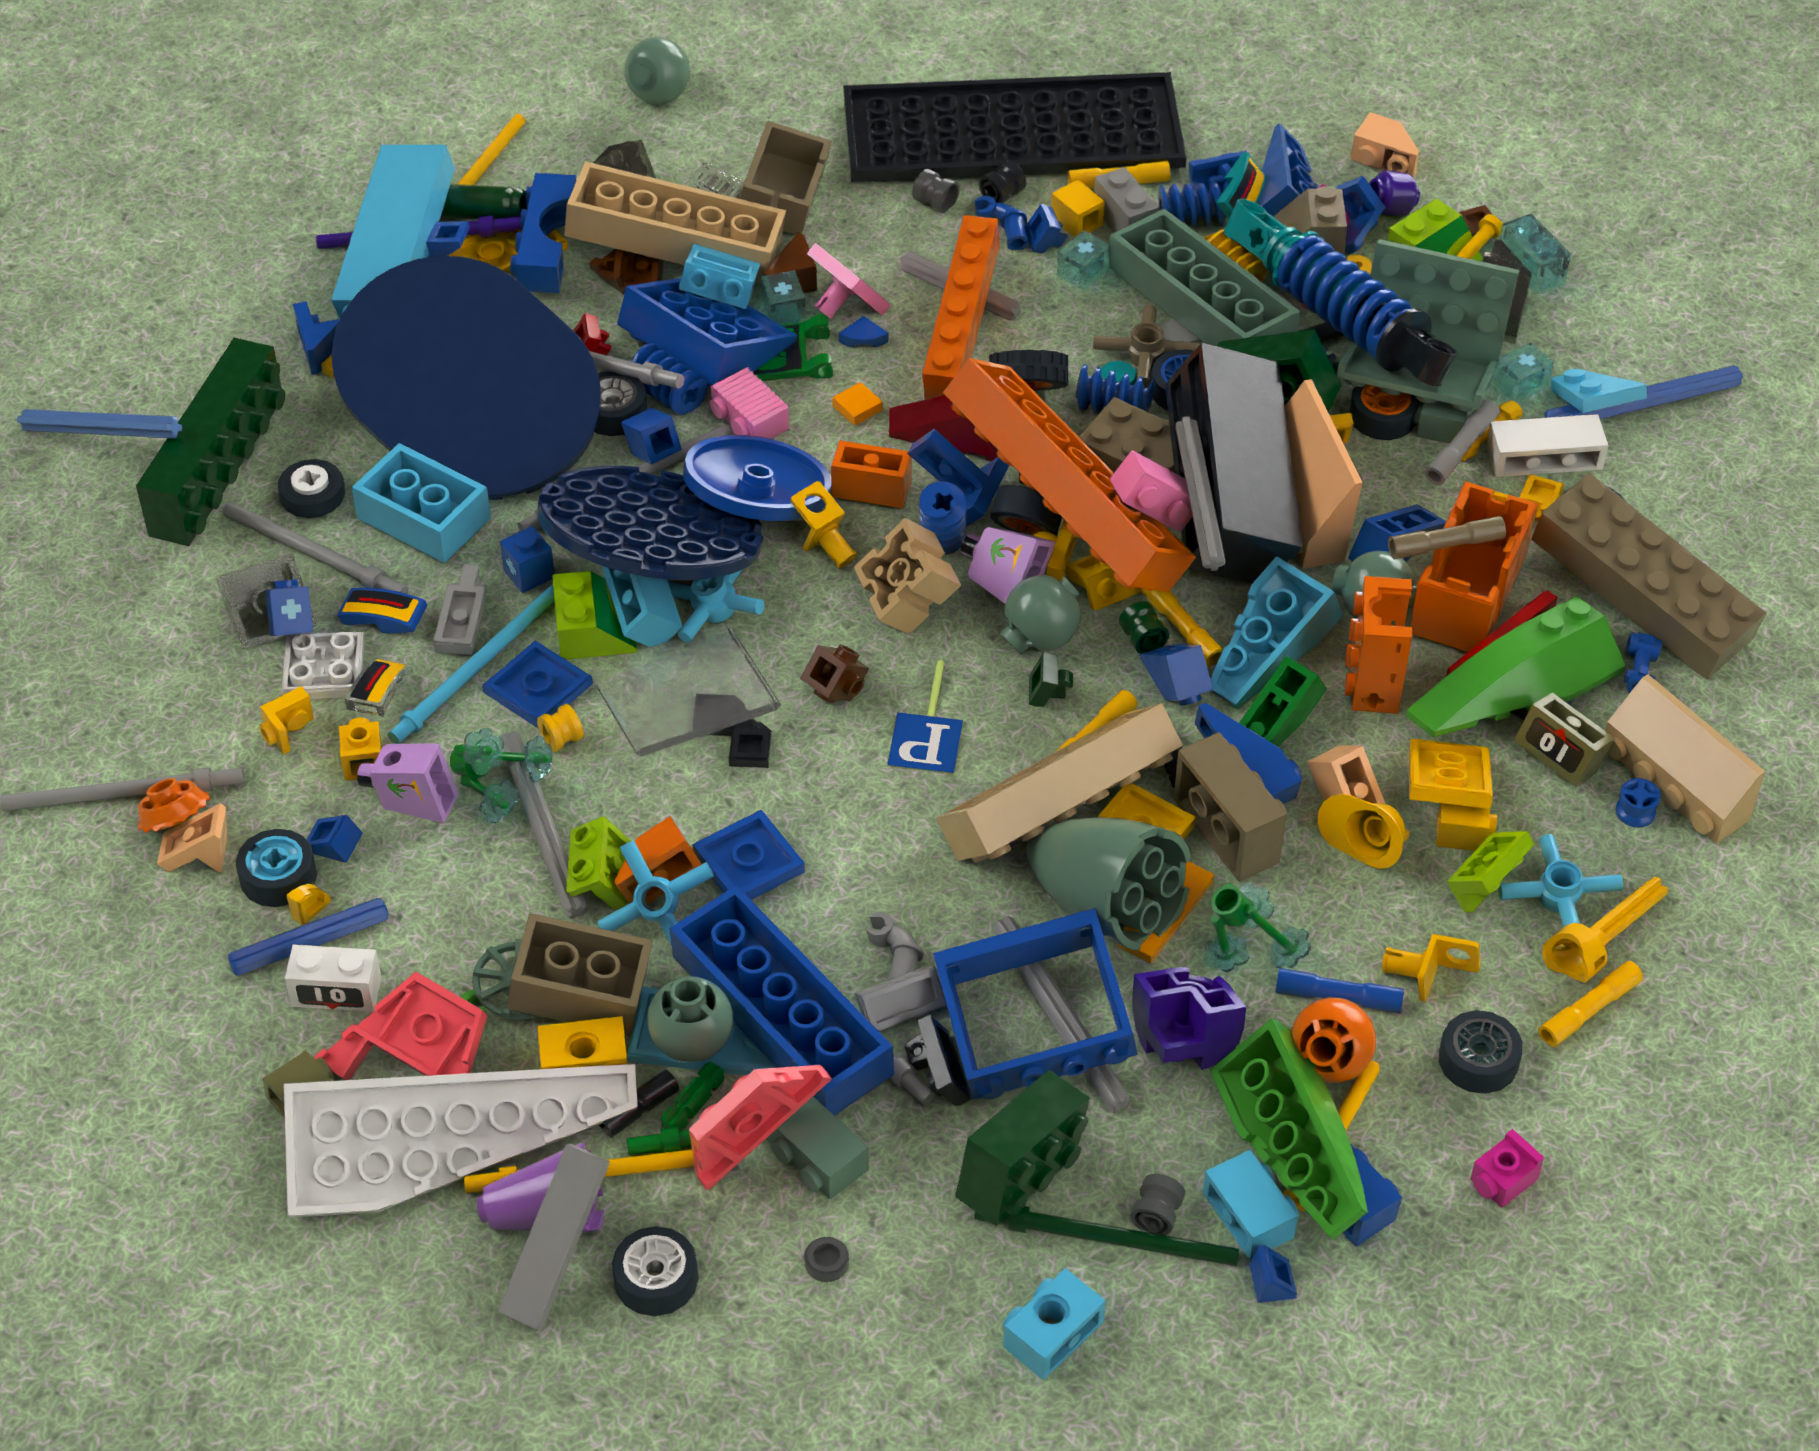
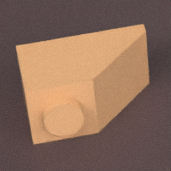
M1338 745L1307 761L1319 794L1324 800L1333 795L1347 794L1370 803L1386 804L1363 746Z

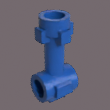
M1631 632L1628 637L1625 654L1634 657L1633 670L1627 669L1624 676V682L1627 683L1629 693L1642 677L1648 674L1650 661L1656 662L1659 657L1662 640L1656 639V636Z

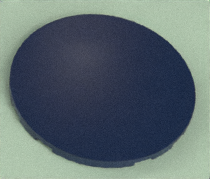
M634 466L582 468L560 475L556 483H547L539 495L537 507L538 521L544 531L555 542L586 560L625 573L673 580H699L722 577L750 566L759 556L762 547V524L759 520L737 516L709 505L698 498L686 485L683 475L661 470L660 476L639 472V467Z

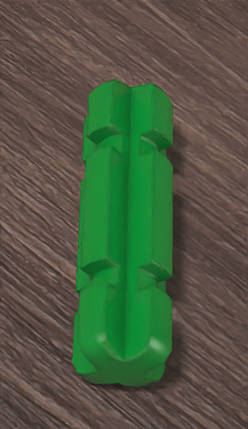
M713 1062L704 1064L697 1073L700 1077H694L674 1100L676 1105L669 1106L661 1116V1125L664 1129L678 1127V1131L684 1130L689 1124L687 1118L693 1119L712 1096L711 1089L717 1090L724 1081V1070Z

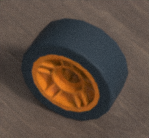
M1366 384L1363 387L1355 386L1352 390L1349 413L1352 415L1353 427L1363 435L1378 440H1394L1411 433L1416 426L1414 424V417L1419 408L1420 401L1416 399V395L1403 392L1399 395L1387 394L1382 392L1380 387Z

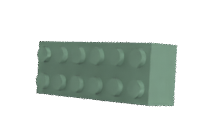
M1162 209L1110 235V269L1204 343L1217 346L1219 341L1299 331L1300 311L1166 209Z

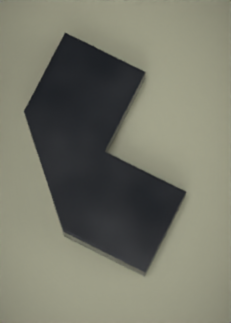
M697 698L693 724L694 735L731 736L729 766L769 768L772 735L771 730L760 721L754 720L746 712V708L736 699Z

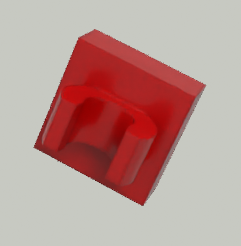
M584 313L573 331L581 338L590 352L607 356L612 349L611 345L605 344L609 333L599 328L597 316Z

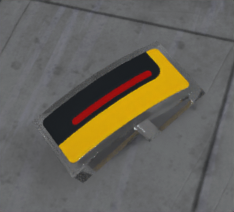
M374 658L360 672L346 695V709L384 717L393 696L399 697L410 675L412 665Z

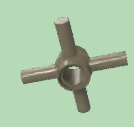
M1153 305L1143 307L1142 323L1133 327L1130 338L1094 335L1093 349L1129 352L1131 362L1138 366L1137 379L1139 376L1143 377L1144 388L1149 387L1151 383V369L1155 360L1160 356L1173 350L1189 349L1194 351L1201 344L1197 342L1164 340V331L1156 324L1157 309Z

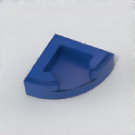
M862 316L839 332V342L854 348L855 344H872V347H878L889 342V333L865 316Z

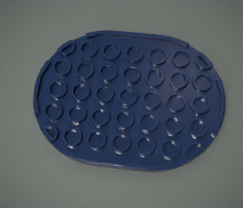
M433 256L400 264L380 274L361 289L347 306L336 328L332 347L333 373L340 396L352 416L389 452L400 443L486 486L489 500H500L503 497L518 495L524 492L529 494L543 488L549 482H554L580 459L593 439L594 430L601 412L602 401L598 371L588 348L564 321L519 281L493 265L459 256Z

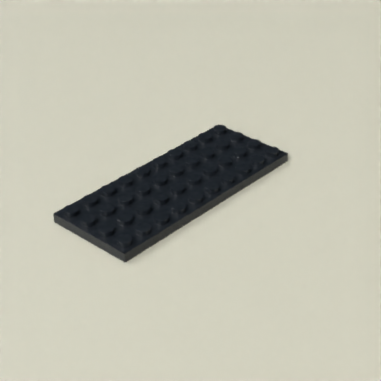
M1171 72L843 85L851 182L917 179L925 169L939 173L941 178L980 177L991 171L996 172V168L1005 161L1016 163L1022 169L1024 175L1067 173L1068 170L1130 167L1138 164L1165 161L1169 162L1170 168H1186L1187 156Z

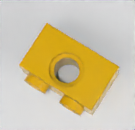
M623 1016L537 1026L541 1069L628 1064Z

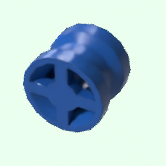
M1633 778L1626 781L1620 790V799L1616 805V815L1621 822L1634 828L1650 825L1656 816V808L1661 798L1660 790L1654 783L1642 778Z

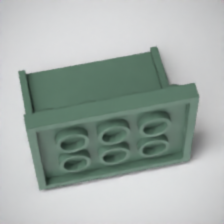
M1379 239L1376 244L1370 273L1372 278L1381 281L1386 289L1393 290L1398 295V298L1408 301L1411 308L1425 311L1431 318V334L1452 346L1457 351V355L1442 385L1435 387L1421 382L1405 367L1396 371L1385 370L1369 352L1363 351L1355 342H1351L1339 362L1337 377L1345 379V382L1352 386L1363 387L1368 384L1380 387V390L1387 394L1399 395L1403 392L1416 395V399L1426 403L1442 401L1451 403L1453 408L1461 411L1479 410L1497 370L1519 270Z

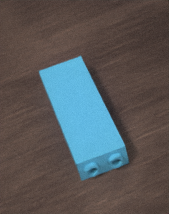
M446 145L380 146L331 299L339 319H341L342 314L357 293L377 276L400 264L429 257L426 241L435 222L440 220L455 171Z

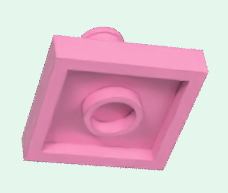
M817 243L807 252L811 258L834 276L832 278L834 280L832 285L820 300L814 304L830 319L833 318V315L850 294L852 296L855 294L881 315L891 306L890 303Z

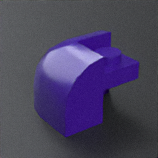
M1189 967L1169 968L1134 974L1132 1010L1137 1035L1145 1053L1156 1052L1163 1063L1181 1062L1185 1059L1193 1058L1200 1069L1204 1070L1215 1066L1240 1043L1245 1025L1246 1006L1232 987L1220 976L1211 980L1203 976L1189 974Z

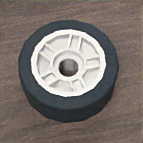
M659 1226L639 1229L625 1237L615 1250L612 1269L616 1294L626 1307L636 1313L649 1316L671 1314L685 1306L695 1294L699 1279L695 1249L686 1236L671 1228ZM648 1270H651L652 1272H661L663 1270V1272L659 1275L654 1276L650 1275L648 1273Z

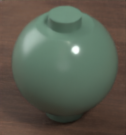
M661 37L648 38L639 42L629 52L624 68L625 79L630 90L639 99L651 104H665L678 98L686 89L690 79L689 60L683 49L675 42Z
M1371 551L1358 556L1350 566L1338 565L1333 578L1332 591L1336 595L1343 597L1344 606L1353 618H1358V615H1353L1355 591L1362 592L1364 576L1412 579V591L1407 614L1410 608L1414 607L1417 591L1416 577L1410 565L1403 558L1392 559L1388 551Z
M1035 575L1022 580L1012 589L1007 597L1004 616L1007 618L1008 625L1000 634L1019 654L1025 652L1029 647H1035L1040 652L1060 648L1074 636L1078 629L1081 608L1075 598L1080 593L1064 577L1059 582L1050 575Z
M693 976L677 978L665 984L653 997L647 1015L648 1030L654 1044L668 1057L681 1062L703 1061L719 1052L730 1037L733 1026L731 1004L725 993L707 979Z

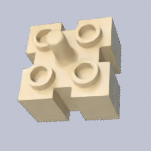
M904 518L885 537L887 545L881 551L873 548L853 568L863 588L874 593L869 598V601L879 621L907 634L911 633L929 616V605L933 602L941 605L961 584L951 564L942 560L945 552L936 534Z

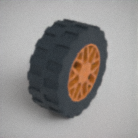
M1013 350L996 352L989 355V362L1010 366L1025 383H1034L1035 391L1060 389L1068 386V355L1065 353L1047 350Z

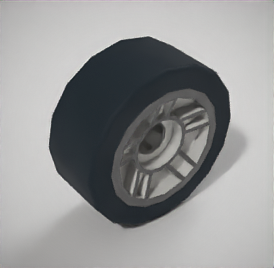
M602 371L598 373L601 387V412L594 433L605 436L625 435L621 422L647 410L645 385L638 378L610 371Z

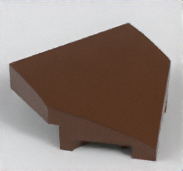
M614 249L604 256L603 259L595 257L589 262L590 268L623 295L626 286L662 281L664 260Z

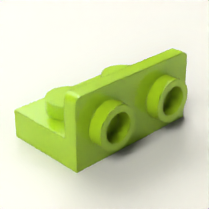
M605 816L571 830L566 892L570 896L575 897L591 890L596 897L602 899L613 910H619L628 905V902L616 886L614 880L625 861L620 847L631 840Z
M1528 831L1491 833L1447 880V884L1464 912H1473L1489 894L1500 887L1504 877L1523 862V856L1535 844Z

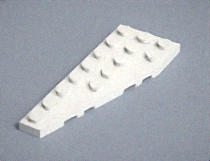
M635 1064L284 1084L288 1218L380 1212L463 1179L464 1176L473 1175L599 1125L611 1118L636 1110L638 1106Z

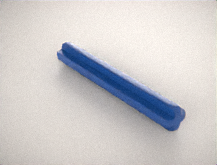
M375 898L230 952L228 955L229 964L235 975L245 974L290 957L293 945L319 946L384 922L388 919L387 907L381 898Z

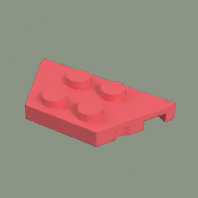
M821 1065L754 1069L749 1075L738 1079L734 1083L732 1090L717 1104L709 1106L701 1113L699 1120L689 1128L696 1177L706 1190L719 1182L832 1080L824 1067Z

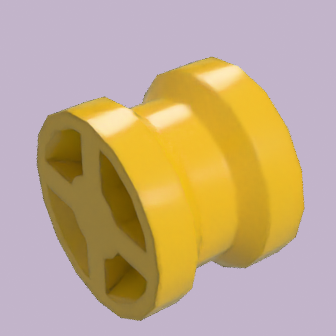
M569 704L559 706L557 712L552 715L543 714L537 718V725L542 738L553 752L563 749L564 743L568 741L577 742L584 738L582 724L576 712Z

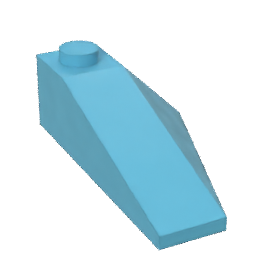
M1277 556L1251 585L1247 594L1249 600L1242 615H1238L1234 624L1235 632L1229 645L1224 647L1210 678L1213 688L1211 691L1237 709L1264 688L1285 656L1295 661L1299 660L1319 644L1343 616L1334 591Z

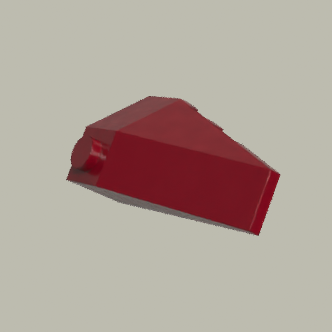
M1026 383L1035 392L1034 383ZM946 395L889 408V437L914 443L935 429L964 455L968 452L985 456L987 461H993L998 457L996 454L998 449L992 443L981 439L974 432L975 425L952 409L951 405L953 403Z

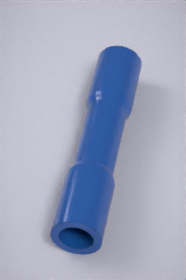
M1279 968L1275 991L1276 993L1305 998H1342L1365 1008L1401 1013L1404 995L1403 988L1325 978L1314 973Z

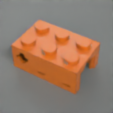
M1364 576L1362 592L1355 591L1353 615H1358V618L1350 619L1349 641H1353V644L1346 645L1345 667H1349L1352 673H1346L1344 691L1345 696H1352V711L1399 713L1412 641V627H1405L1409 598H1411L1412 579Z

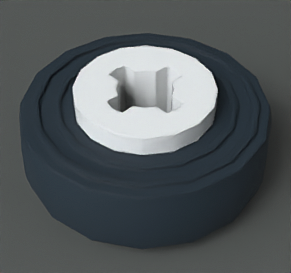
M310 459L299 461L283 471L278 480L280 502L286 511L295 516L313 518L333 512L343 501L345 496L343 475L335 465L325 460Z

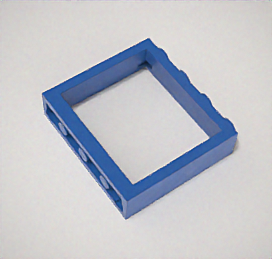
M1095 908L933 953L973 1100L979 1098L994 1099L1001 1096L1004 1092L1021 1087H1029L1047 1070H1051L1059 1077L1064 1075L1076 1076L1084 1073L1087 1069L1104 1064H1119L1129 1057L1138 1055L1131 1024ZM1092 947L1117 1031L978 1069L956 985Z

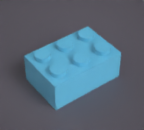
M400 443L352 486L357 519L443 563H446L491 519L486 486Z

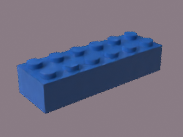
M737 885L669 928L673 958L690 976L707 979L725 993L731 1004L733 1022L776 1068L821 1065L824 1067L832 1080L820 1089L814 1097L834 1116L894 1075L893 1045Z

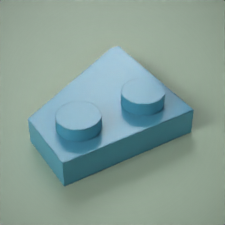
M1570 369L1565 371L1564 375L1551 378L1553 393L1583 413L1647 398V385L1645 383L1582 369Z

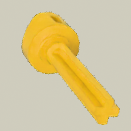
M1654 876L1591 927L1579 923L1567 924L1543 945L1542 956L1546 967L1586 983L1606 965L1607 952L1605 946L1665 897L1668 894V887L1661 885V879Z

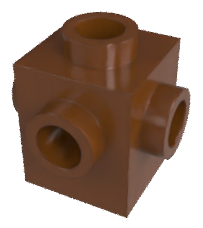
M839 644L838 648L818 645L800 679L815 689L814 694L827 702L834 703L835 700L850 701L862 690L865 682L864 677L869 668L858 661L860 655L856 651L845 645Z

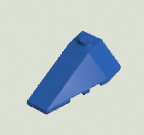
M1279 123L1274 128L1262 168L1263 173L1266 175L1263 192L1257 203L1272 217L1306 189H1317L1319 187L1309 175L1312 169L1302 145Z

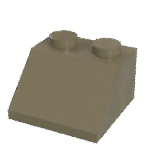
M1331 187L1306 189L1273 216L1287 227H1294L1302 234L1306 231L1316 232L1319 234V237H1322L1334 248V251L1341 252L1345 256L1347 223L1342 189Z

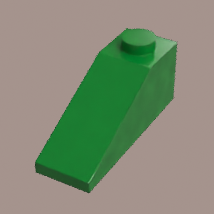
M1285 656L1239 723L1279 747L1307 719L1327 688L1316 673L1290 657Z

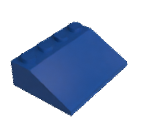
M681 278L626 286L617 325L628 331L632 338L647 344H655L659 347V350L667 352L669 357L673 356L679 363L685 364L689 370L697 372L700 378L706 379L709 387L746 367L749 368L750 372H754L793 344L797 338L795 333L749 305L746 309L680 290Z

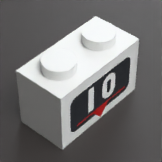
M308 945L292 946L285 975L291 1007L368 1012L375 1011L374 1006L377 1002L382 979L376 950Z

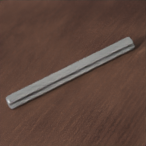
M512 731L509 734H502L499 741L502 752L527 753L520 734ZM506 761L564 912L571 919L583 916L587 912L583 893L572 897L566 892L569 858L531 762Z
M1010 916L997 920L994 924L995 936L1020 929L1015 920ZM1042 961L1017 967V970L1066 1045L1091 1038ZM1109 1064L1093 1067L1084 1072L1110 1112L1116 1113L1129 1105V1095Z

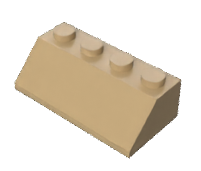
M1649 674L1642 677L1607 722L1605 731L1615 738L1607 754L1612 759L1619 760L1630 769L1635 778H1642L1654 783L1660 790L1664 803L1669 808L1678 810L1691 822L1697 832L1703 835L1706 834L1717 844L1750 821L1765 771Z

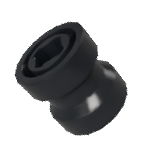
M1005 161L996 168V172H988L979 179V189L982 196H991L998 203H1005L1010 195H1017L1026 187L1025 175L1022 169L1013 161Z

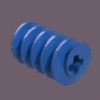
M1229 182L1224 184L1222 192L1217 183H1211L1208 193L1203 183L1197 184L1195 192H1193L1190 184H1184L1181 194L1176 184L1170 185L1167 194L1164 186L1161 184L1159 185L1158 193L1159 211L1166 209L1183 223L1186 217H1189L1193 227L1197 226L1199 217H1203L1206 227L1211 225L1213 217H1217L1219 225L1224 226L1227 216L1216 204V201L1229 185Z
M653 343L644 345L635 354L632 360L634 363L643 364L649 362L662 366L663 370L679 373L684 376V384L679 389L662 384L658 386L644 384L647 394L661 401L662 404L671 408L678 415H686L701 405L706 396L708 384L706 379H699L697 372L689 370L685 364L679 363L673 356L669 357L667 352L659 350V347Z
M1083 364L1076 388L1078 407L1080 410H1086L1091 404L1093 413L1098 414L1115 397L1149 412L1154 395L1155 381L1153 379L1149 387L1144 388L1143 377L1139 376L1135 384L1130 385L1129 374L1125 373L1121 381L1116 382L1114 370H1111L1107 378L1103 379L1101 367H1097L1093 375L1090 376L1088 375L1087 364Z
M947 481L931 483L922 491L919 498V525L934 532L945 554H951L961 547L966 537L967 500L963 491L955 484Z

